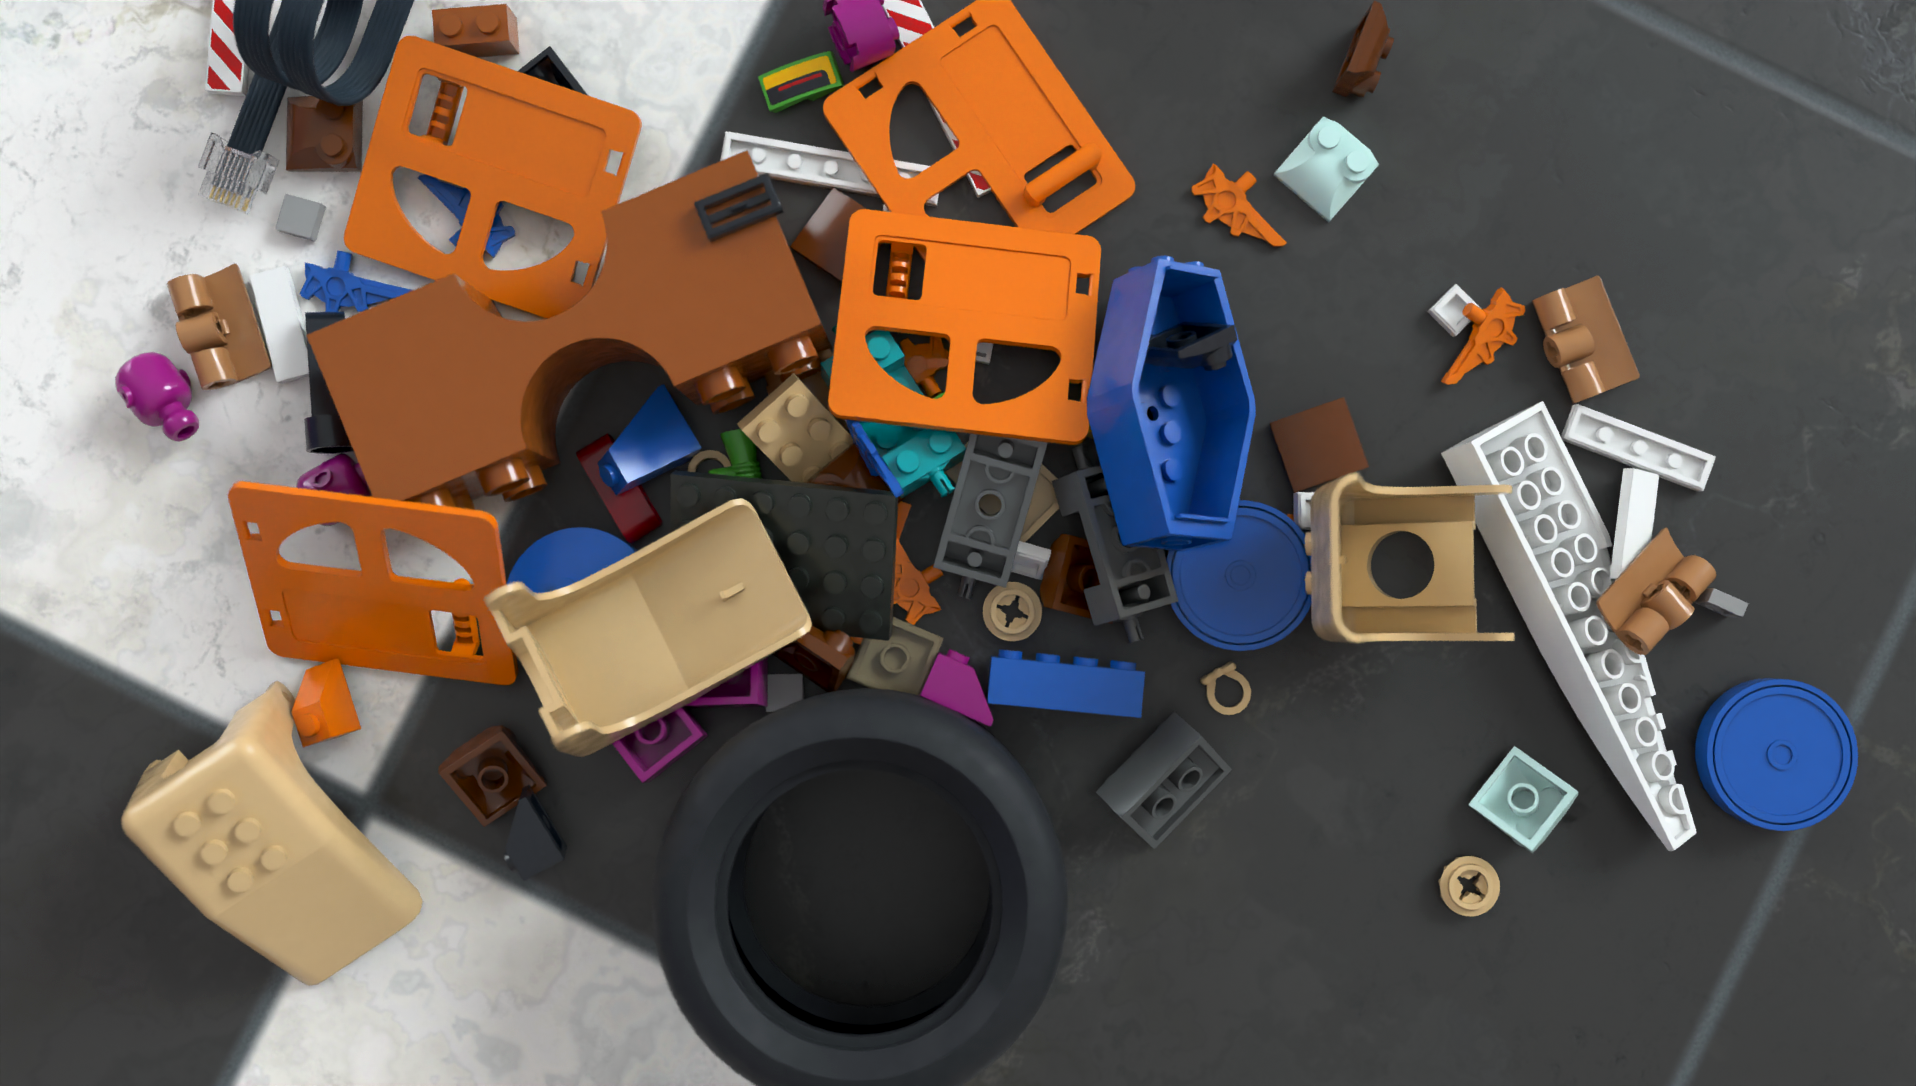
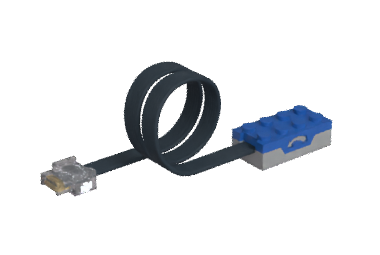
M235 0L233 10L235 42L241 58L254 72V76L229 141L212 132L209 135L198 164L199 168L207 171L198 195L249 214L257 191L267 194L280 161L272 155L263 152L286 88L300 90L307 95L338 106L354 105L364 100L375 90L384 77L414 0H377L359 48L350 66L337 81L326 87H323L322 84L334 74L350 47L364 0H328L315 39L314 34L317 20L325 0H282L270 34L269 22L274 0Z

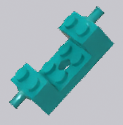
M837 324L832 328V331L835 333V335L837 330ZM875 330L865 336L869 351L880 367L903 386L924 395L905 367V355L890 332ZM833 356L820 363L821 377L828 388H830ZM859 421L883 462L900 484L904 494L899 496L901 499L929 481H932L942 498L947 496V493L950 494L955 490V487H953L944 472L964 459L966 447L956 432Z

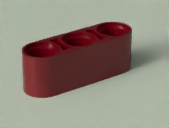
M607 433L578 450L576 455L623 536L632 544L662 526L663 522L641 484L616 496L612 488L603 482L597 463L615 441Z

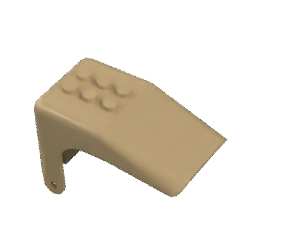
M1353 473L1318 488L1311 499V532H1307L1305 535V552L1307 556H1311V571L1306 572L1305 588L1306 593L1311 595L1312 625L1315 633L1323 640L1352 643L1370 641H1514V633H1477V601L1474 596L1475 496L1512 494V485L1386 487L1367 483L1358 473ZM1398 532H1411L1421 537L1430 547L1434 557V572L1427 587L1419 594L1405 599L1394 598L1384 593L1375 583L1371 572V560L1378 544L1389 535Z
M743 498L733 499L626 558L566 587L545 593H534L522 582H514L496 589L484 598L507 645L521 661L541 700L543 708L539 709V712L552 737L551 740L557 750L576 757L588 756L691 703L809 632L812 626L810 616L756 510L750 502Z
M275 681L269 685L264 694L235 713L224 733L215 744L190 760L177 750L162 761L155 760L150 763L144 771L123 813L121 821L126 836L206 918L300 982L311 986L326 980L406 927L420 913L423 901L418 889L362 834L309 775L295 750L292 740V729L295 722L291 711L295 698L284 684Z

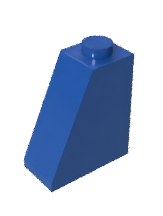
M663 384L658 386L597 464L603 482L611 487L617 496L690 461L702 447Z

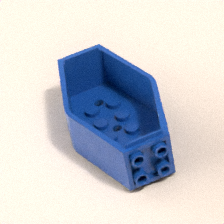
M1157 256L1151 259V263L1130 268L1127 274L1114 279L1087 395V416L1122 546L1186 551L1232 540L1256 416L1255 398L1238 335L1237 341L1231 348L1233 356L1226 361L1227 365L1221 369L1206 371L1204 366L1185 369L1154 366L1144 363L1150 337L1177 324L1194 322L1235 326L1220 270L1204 267L1202 262L1180 263L1175 262L1171 256ZM1148 408L1152 413L1153 421L1150 420L1147 416Z

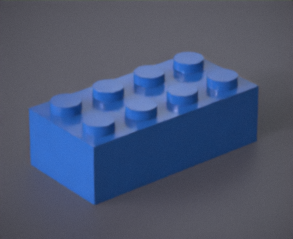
M999 649L998 656H990L987 703L1141 718L1145 672L1136 670V663L1110 660V667L1098 666V659L1074 656L1073 664L1061 663L1059 655L1036 653V660L1022 659L1023 652L1002 649Z

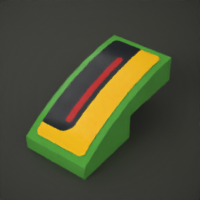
M832 51L794 61L758 76L769 111L774 113L805 99L814 101L844 87Z

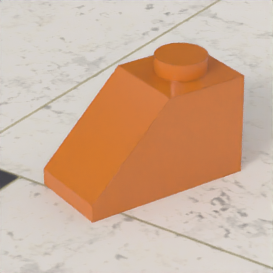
M339 658L305 671L291 711L302 747L332 740L361 729Z

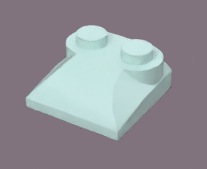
M1322 117L1273 176L1329 223L1377 168L1379 163L1373 153L1343 126Z
M1514 746L1468 805L1511 837L1516 844L1533 853L1566 814L1578 796V791Z

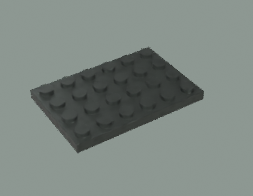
M678 470L671 474L670 533L730 500L743 498L750 502L756 510L810 616L813 627L822 632L840 630L849 637L890 640L893 623L898 497L895 498L891 491Z

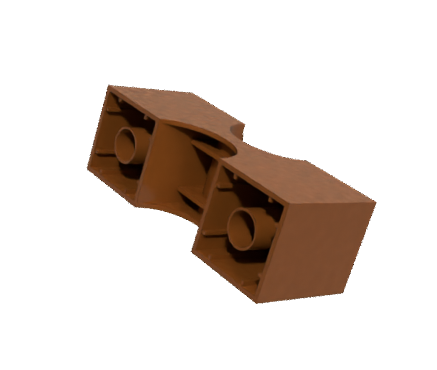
M748 150L601 211L607 237L606 255L602 270L595 284L584 298L559 315L538 321H516L503 318L494 301L453 273L306 335L372 496L375 498L476 510L472 500L484 495L489 497L502 494L504 502H511L544 489L547 483L542 471L561 463L557 452L555 433L558 414L566 396L584 376L599 367L611 363L637 361L662 368L667 372L673 385L696 405H710L713 414L728 412L753 400L755 396L749 383L763 378L771 370L774 371L775 375H779L782 383L793 373L802 380L820 372V363L822 361L818 352L829 348L832 349V346L777 216L710 242L694 205L696 201L759 176ZM764 187L707 209L706 213L711 215L765 193L766 190ZM766 202L712 224V227H718L771 205V202Z

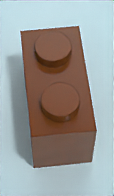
M507 4L432 10L434 43L477 58L520 54L517 18Z

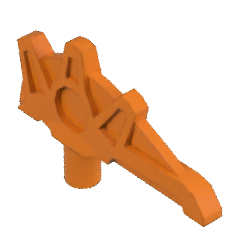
M1213 163L1205 179L1191 187L1194 196L1203 195L1208 209L1203 216L1206 223L1210 224L1218 219L1231 227L1230 234L1232 236L1239 237L1242 232L1265 240L1272 247H1283L1287 243L1246 199L1245 193L1257 182L1256 178L1249 171H1246L1234 183L1225 178L1224 173Z
M1503 288L1495 292L1490 305L1483 310L1473 303H1468L1464 307L1462 314L1474 322L1468 342L1441 382L1447 385L1456 384L1466 372L1480 363L1491 364L1495 360L1493 353L1503 343L1513 346L1518 339L1512 332L1515 317L1524 315L1525 306L1513 302Z
M931 336L930 343L914 345L908 338L903 339L900 344L905 355L904 365L918 386L921 384L928 397L934 398L938 396L942 391L934 376H936L939 370L948 368L949 351L944 349L941 337Z
M896 537L893 604L897 603L908 611L905 620L909 624L914 625L924 614H931L941 610L935 597L931 596L928 584L943 576L941 569L934 568V564L921 572L916 569Z

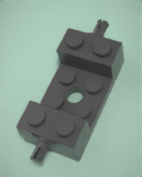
M970 434L933 566L937 569L962 575L956 595L963 598L966 584H969L965 598L972 599L976 580L1006 588L1048 442ZM994 494L1000 499L1001 509L997 513L989 515L980 509L979 501L984 495Z
M1087 445L1072 448L1071 451L1073 452L1078 470L1053 480L1052 485L1062 517L1080 514L1100 581V585L1084 589L1093 624L1096 626L1111 621L1123 622L1128 643L1142 640L1144 637L1137 617H1140L1148 610L1178 602L1164 550L1130 546L1126 548L1122 546L1101 465L1092 466Z

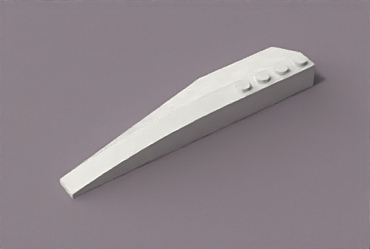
M1542 401L1463 440L1441 454L1457 486L1512 485V494L1475 496V523L1533 639L1580 722L1624 790L1668 851H1675L1697 832L1683 785L1676 784L1674 778V766L1677 764L1673 750H1666L1661 730L1666 728L1662 713L1656 714L1651 696L1656 695L1646 658L1645 655L1634 653L1623 644L1607 624L1596 605L1598 598L1615 581L1610 579L1611 559L1607 549L1612 547L1611 539Z

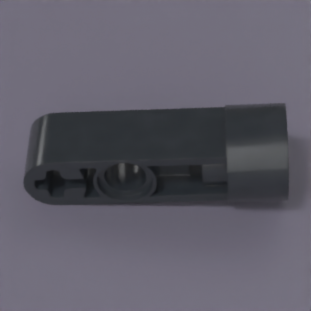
M344 311L305 312L306 335L344 320ZM307 338L312 416L304 419L306 452L316 454L354 452Z

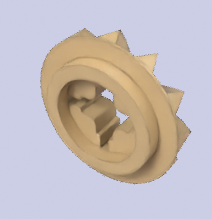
M1008 582L1006 588L996 586L987 595L983 604V619L987 628L996 637L1005 641H1019L1029 637L1035 632L1042 618V606L1039 597L1030 587L1019 582ZM1016 596H1019L1018 609L1023 614L1028 615V618H1014L1009 626L1005 627L1007 622L1005 620L1006 614L1001 611L1002 609L996 608L997 604L1010 606Z
M1472 855L1456 857L1449 865L1444 866V872L1438 880L1441 892L1440 897L1449 909L1463 916H1478L1487 912L1496 903L1500 892V881L1495 869L1487 861ZM1458 876L1469 880L1475 876L1476 879L1473 884L1481 894L1477 895L1467 891L1462 895L1463 886L1460 884V880L1457 879Z

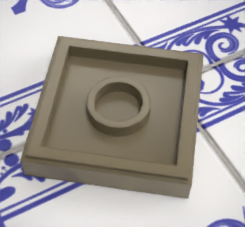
M893 617L892 636L889 641L863 638L847 679L871 689H889L920 696L944 638Z

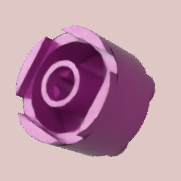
M884 0L823 1L824 16L831 14L833 19L832 26L828 27L830 36L845 65L851 63L849 69L851 72L894 55L896 50L894 40L899 39L900 35L892 17L887 18L881 6L884 5Z

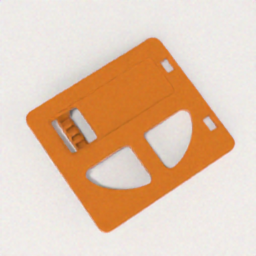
M1011 0L974 1L894 53V55L828 96L823 104V113L826 120L890 212L929 217L924 210V205L928 200L965 177L969 172L978 171L1016 227L1078 234L1130 199L1135 191L1133 177ZM971 17L975 28L959 37L952 28ZM877 78L882 88L865 99L858 89ZM915 84L922 89L930 103L936 108L958 140L959 147L915 177L907 179L899 175L895 166L890 145L889 129L892 109L898 95L905 86ZM1072 146L1076 150V152L1031 182H1026L1025 174L1066 147ZM1089 170L1096 179L1095 185L1052 213L1046 211L1042 204L1047 197ZM914 246L925 263V248Z
M405 36L398 42L346 225L344 243L354 253L433 280H439L454 273L491 300L544 318L559 315L584 298L595 283L607 244L606 228L601 211L619 204L641 132V119L634 111L416 36ZM430 74L436 76L441 81L427 134L417 136L409 132V125L423 76ZM465 86L467 88V96L454 141L451 146H447ZM611 150L623 152L617 175L605 171ZM406 167L467 188L470 191L471 197L457 246L452 253L445 254L431 245L415 230L404 215L397 201L393 186V173L397 168ZM502 201L570 224L574 230V237L566 248L541 264L518 270L489 269L483 261V255L497 207ZM578 261L589 263L583 286L572 282Z
M869 209L857 210L852 214L849 222L828 397L829 411L833 416L847 420L1067 445L1080 444L1085 440L1089 430L1087 395L1093 373L1101 260L1100 243L1095 238L1086 235ZM880 243H891L886 296H877L873 293L877 250ZM914 246L923 247L926 250L922 297L919 300L908 299ZM1077 277L1089 278L1088 296L1076 293ZM872 330L946 338L950 343L944 395L937 399L926 397L908 389L893 379L880 367L870 353L865 339L866 334ZM985 342L1052 350L1060 357V363L1054 373L1040 386L1022 396L993 404H980L973 398L976 349L979 343ZM1069 383H1082L1080 402L1068 400Z
M238 481L233 484L228 492V500L266 643L274 654L281 657L328 662L339 658L342 665L497 685H510L514 683L518 675L516 654L507 645L492 612L484 601L488 594L506 585L498 523L491 514L480 510L247 481ZM247 522L257 523L260 534H251ZM342 522L353 530L361 571L289 562L281 557L279 553L280 545L287 537L306 527L322 523ZM391 528L410 534L442 550L465 569L474 584H470L464 578L457 579L452 583L396 575L391 568L384 529ZM270 610L280 611L282 620H273ZM431 610L452 613L456 639L451 652L439 650L437 647ZM478 625L481 637L483 656L475 655L480 645Z

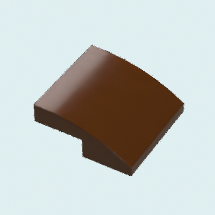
M832 188L790 248L818 269L824 270L842 283L850 217L857 210L866 208L837 189ZM880 243V244L878 245V250L881 248V246H882L884 243Z
M1345 397L1270 423L1294 493L1369 467Z

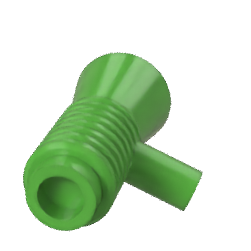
M741 429L721 433L720 437L732 466L708 470V473L762 479L760 463L757 461L756 445Z

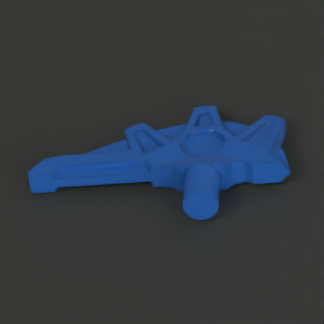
M420 175L418 179L455 215L462 228L471 197L470 191L467 188L461 189L441 182L429 175ZM502 202L497 207L485 248L493 258L500 250L502 243L515 236L513 227L504 226L499 215L504 207ZM461 228L449 239L455 247L457 246Z
M337 250L334 268L328 267L324 269L322 266L305 262L306 281L300 291V295L307 300L316 296L326 303V312H339L341 307H355L357 312H363L369 309L368 305L391 300L412 290L354 276L353 273L349 272L352 254Z
M845 419L853 443L858 448L872 476L879 475L895 498L904 494L897 479L883 462L859 421Z

